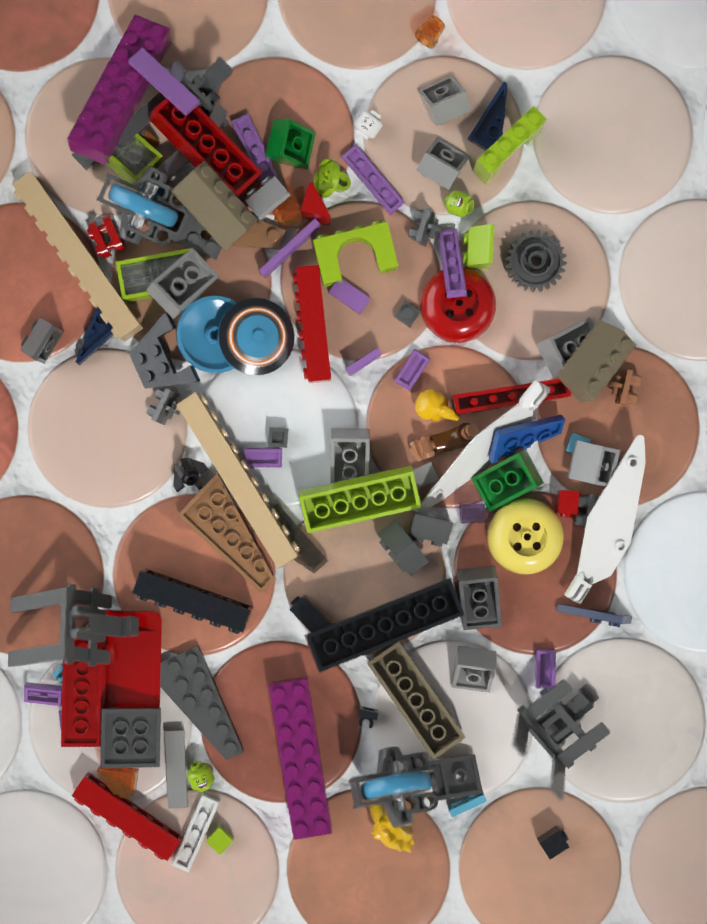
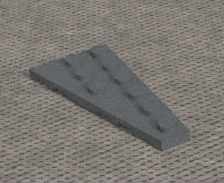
M199 646L162 661L160 687L225 760L243 753L242 744Z

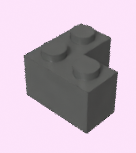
M393 520L377 533L382 539L379 543L386 551L390 550L389 556L394 562H397L396 564L402 572L407 571L412 576L429 562L396 520Z

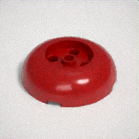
M463 267L466 290H471V297L446 298L442 270L427 282L420 299L421 316L426 327L438 338L450 343H465L481 336L491 325L496 312V297L491 284L483 275L466 267ZM460 300L463 303L462 306H457L456 301ZM472 309L473 315L470 317L466 316L465 310ZM452 310L454 316L451 318L447 317L446 311Z

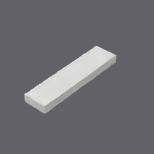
M206 793L202 794L173 860V866L190 872L221 800Z

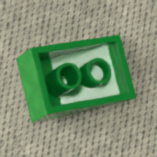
M526 449L471 478L489 512L544 483Z

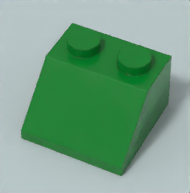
M290 119L273 120L265 157L279 164L308 169L316 132Z

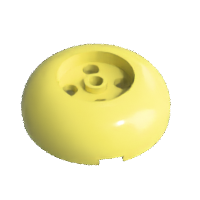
M531 498L514 499L502 505L492 516L487 530V543L494 559L503 568L517 574H534L548 568L559 556L564 542L563 526L558 515L545 503ZM515 523H519L521 525V529L519 531L513 530V525ZM534 523H539L540 529L538 531L532 529ZM526 533L530 534L528 540L524 539ZM517 542L521 544V549L518 551L513 547ZM535 542L540 543L541 547L539 550L533 549Z

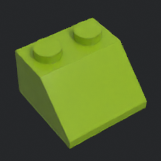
M494 224L469 227L467 233H464L463 244H467V250L463 252V263H466V268L489 270L493 263Z

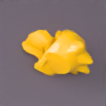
M381 805L370 807V815L375 822L371 830L374 839L381 840L390 849L400 852L404 850L410 853L411 847L415 844L411 825L393 828Z

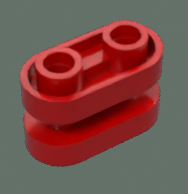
M110 215L102 218L104 224L98 225L94 221L88 224L89 228L87 229L90 238L95 239L97 245L94 247L98 256H103L104 259L112 256L111 249L116 248L118 253L126 249ZM105 231H108L112 240L108 243L103 236Z

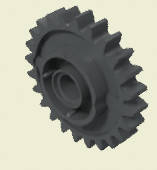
M532 230L529 231L528 236L522 233V239L516 237V244H510L512 250L508 249L506 251L510 256L505 258V261L509 262L505 268L511 270L507 275L514 276L511 282L518 281L517 287L524 285V291L530 287L532 292L536 288H538L539 292H542L543 287L548 290L550 289V284L555 286L557 284L555 279L560 280L562 278L559 273L565 272L562 266L567 264V262L562 261L567 255L561 254L564 247H558L560 241L554 242V235L548 238L547 232L541 235L540 230L535 235ZM537 257L540 260V265H533L531 258Z

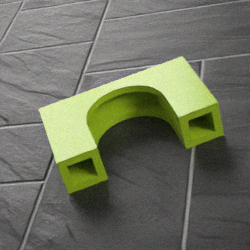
M533 106L477 159L473 172L486 185L500 172L503 164L523 144L527 146L541 133L547 119Z
M375 221L371 226L367 227L358 225L353 227V230L347 232L345 229L334 232V235L327 236V234L318 235L313 240L324 288L333 286L335 282H343L338 264V255L340 250L351 242H363L373 250L379 274L398 270L399 266L388 221Z

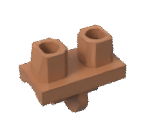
M627 369V371L623 372L621 383V376H615L614 382H608V386L613 388L612 395H617L619 389L616 402L618 405L636 404L638 394L629 392L630 385L639 387L642 376L634 374L633 370Z

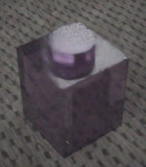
M460 504V523H485V519H488V507H485V504Z

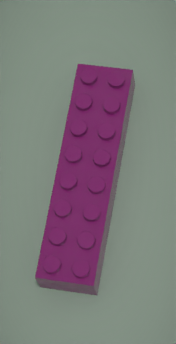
M136 14L134 15L67 137L70 151L104 165L107 164L150 84L129 64V59L143 48L156 61L161 63L172 42L170 28Z
M308 676L270 682L269 692L293 840L332 834V822Z

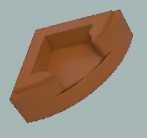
M143 128L138 133L154 147L159 145V140L149 130Z

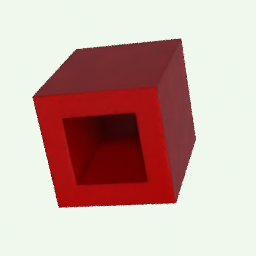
M557 490L555 512L560 513V517L572 518V514L578 515L580 492Z

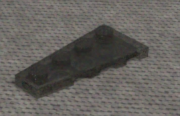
M276 504L273 508L276 509L280 516L278 518L281 525L285 524L290 532L289 538L291 541H295L300 548V551H298L300 556L294 560L312 573H316L329 560L279 504ZM252 527L249 528L251 531L256 533Z

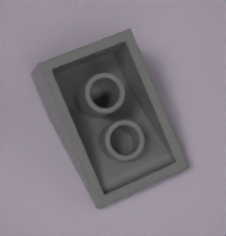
M496 566L457 569L460 603L465 614L462 616L463 630L502 627Z

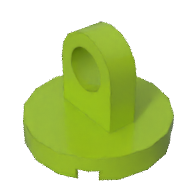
M327 158L320 163L319 172L316 171L314 176V186L320 197L327 198L334 191L342 193L350 188L351 180L346 173L340 171L337 161ZM339 178L343 181V186L339 184Z

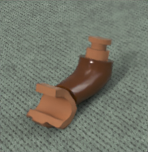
M462 423L451 430L431 435L430 437L426 435L410 441V451L417 461H421L435 456V452L453 451L467 446L479 434L480 430L474 423Z

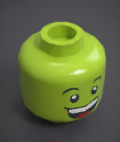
M454 190L451 194H447L444 205H446V210L449 214L465 217L472 212L474 200H472V196L469 193Z
M201 761L191 764L186 774L192 789L199 792L210 789L215 780L210 765L208 763H201Z

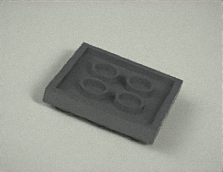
M161 707L102 708L101 768L160 767Z

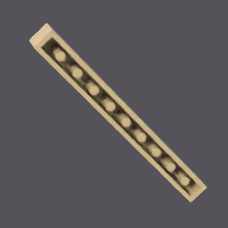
M30 171L12 184L16 189L14 194L20 202L22 200L25 202L26 206L24 208L31 217L35 216L37 219L35 224L41 232L45 230L48 235L46 237L47 241L52 247H57L59 250L57 255L62 262L66 261L69 264L67 269L73 277L77 276L81 281L78 285L84 293L88 291L91 296L89 300L95 308L99 307L102 311L100 314L106 324L110 323L112 325L111 332L117 339L121 338L123 341H127L141 331L143 327L125 301L122 300L118 291L38 178Z
M195 392L178 403L177 407L277 568H281L300 556L298 552L300 548L295 541H291L289 538L290 532L285 524L281 525L278 518L280 516L276 509H271L268 502L270 500L264 491L261 493L258 485L260 484L256 477L249 474V466L246 461L239 458L237 454L239 450L236 445L229 442L227 438L229 436L228 432L218 424L219 418L213 410L210 411L208 408L209 402L206 397Z

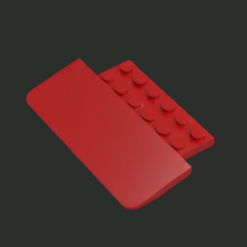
M106 610V615L138 617L139 635L136 637L105 636L104 642H97V649L110 651V664L88 666L87 662L74 661L73 664H65V660H63L61 747H101L102 708L160 707L162 618L160 614L155 611ZM74 639V646L88 648V641Z

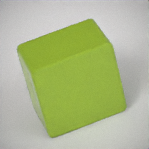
M219 825L207 838L206 843L221 855L233 842L234 837L222 825Z

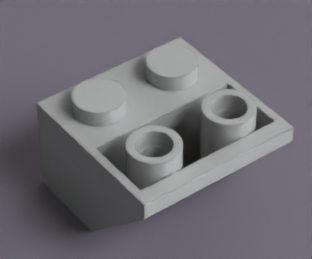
M576 440L567 478L606 487L616 471L620 450Z

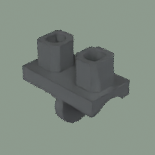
M425 207L424 210H415L413 220L420 223L419 229L411 227L408 234L410 239L417 241L421 246L425 247L428 238L434 239L435 233H441L442 228L437 226L439 220L434 219L435 213L431 211V208Z
M158 388L155 398L159 399L160 402L157 407L149 406L146 412L152 417L151 420L165 425L167 419L171 420L174 413L179 415L180 411L176 410L179 403L176 400L179 394L167 388L165 390Z
M587 494V496H579L578 507H585V515L575 514L574 524L586 527L587 517L595 505L596 495Z

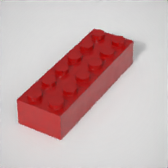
M166 98L152 110L149 121L195 168L205 161L238 198L262 174L259 168L199 106L185 116Z

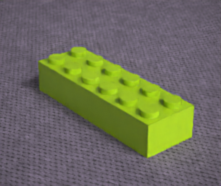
M412 465L299 490V501L307 533L421 508Z

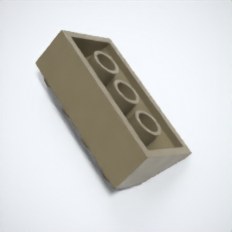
M205 161L171 191L224 250L230 247L258 221Z
M599 320L556 376L579 402L595 401L635 348L636 344L624 331Z

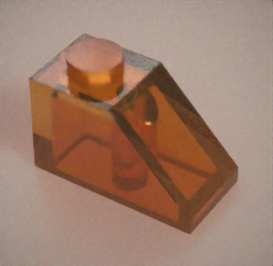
M299 186L290 194L291 196L279 205V209H275L274 221H277L278 227L301 229V207L304 200L303 186Z
M101 765L97 768V773L113 794L119 795L120 798H130V796L136 793L139 769L101 768Z

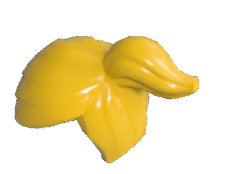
M427 389L420 392L415 403V411L418 416L426 420L431 419L434 422L440 421L442 418L454 421L459 420L454 410L448 407V400L442 392L435 389Z

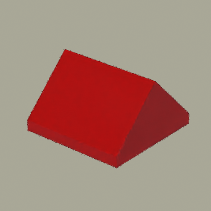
M310 182L301 207L302 218L311 221L316 219L320 224L328 226L331 224V216L313 182Z

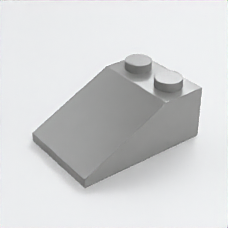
M191 248L150 284L147 292L175 319L219 278V275Z
M590 317L536 344L553 378L557 377L556 375L594 327Z
M331 428L330 483L369 475L370 429Z

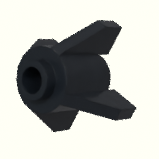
M182 458L174 466L173 487L177 492L185 488L184 484L187 486L195 485L201 490L202 486L199 483V475L204 474L209 469L203 462Z

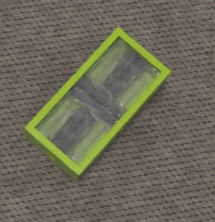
M137 133L123 147L117 144L107 165L122 179L134 185L149 166L157 169L162 164L163 155Z
M191 248L117 261L116 266L122 300L130 303L152 299L153 297L147 292L150 284Z

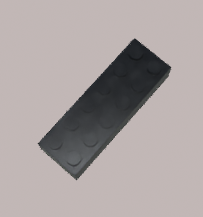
M149 569L139 572L132 594L137 595L136 598L139 600L155 601L154 604L162 608H166V606L172 607L174 612L192 614L191 618L199 621L203 619L209 620L210 625L219 628L223 625L228 627V631L235 634L245 631L254 608L251 605Z

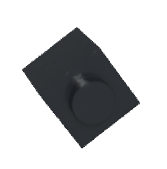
M557 826L537 838L550 860L569 848L566 842L569 838L564 830L559 831Z

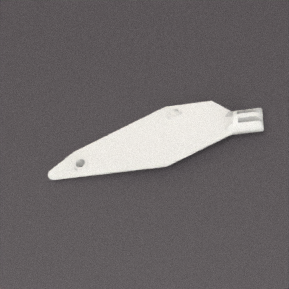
M534 381L521 396L516 406L471 440L436 485L430 489V492L420 503L421 508L416 509V512L421 513L443 501L491 464L489 455L495 431L532 422L533 411L538 408L550 393V388L538 381Z
M642 435L635 437L587 517L577 574L564 594L578 604L582 603L592 584L612 575L631 543L646 463L645 440Z

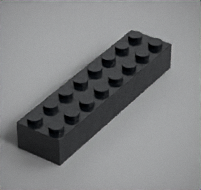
M451 578L304 636L317 671L320 673L465 614Z

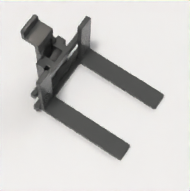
M218 57L206 69L202 78L197 75L190 82L185 77L186 69L178 61H175L169 69L171 71L170 74L202 103L201 110L208 117L210 116V119L219 128L222 125L226 127L229 123L226 119L228 113L218 103L220 100L218 92L222 83L231 76L233 69L221 57ZM159 92L131 117L118 142L119 146L123 147L150 123L151 112L166 99L164 95ZM177 150L157 169L168 175V181L189 161Z
M67 584V587L13 597L11 598V613L61 605L60 642L58 644L9 651L8 667L65 660V664H73L74 661L87 662L88 666L110 664V651L97 649V642H104L105 636H138L139 618L134 616L116 617L106 615V610L98 609V607L111 608L112 596L99 593V588L94 587L90 588L89 592L77 590L76 584ZM76 604L86 605L90 607L76 606ZM75 618L89 620V628H75ZM74 639L87 640L88 648L75 647Z
M565 679L561 680L549 691L546 687L539 692L541 697L527 708L522 705L517 709L519 713L516 717L512 746L523 757L526 755L530 732L552 757L550 789L559 800L564 798L566 767L569 769L574 765L573 761L588 750L590 752L597 747L596 744L610 734V730L603 722H600L587 733L582 730L581 723L578 720L594 708V702L599 699V696L589 684H585L578 690V694L566 704H563L560 700L573 689ZM553 723L558 729L549 735L545 729ZM575 733L579 739L563 751L558 744Z

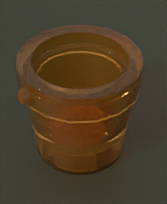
M431 15L417 28L415 37L425 47L435 48L445 29V24L437 16Z

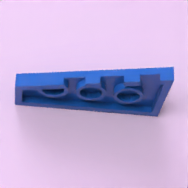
M560 414L496 430L489 455L490 462L492 464L496 463L499 457L504 455L506 457L512 456L515 450L520 448L525 450L530 448L536 441L541 443L561 434L565 418Z

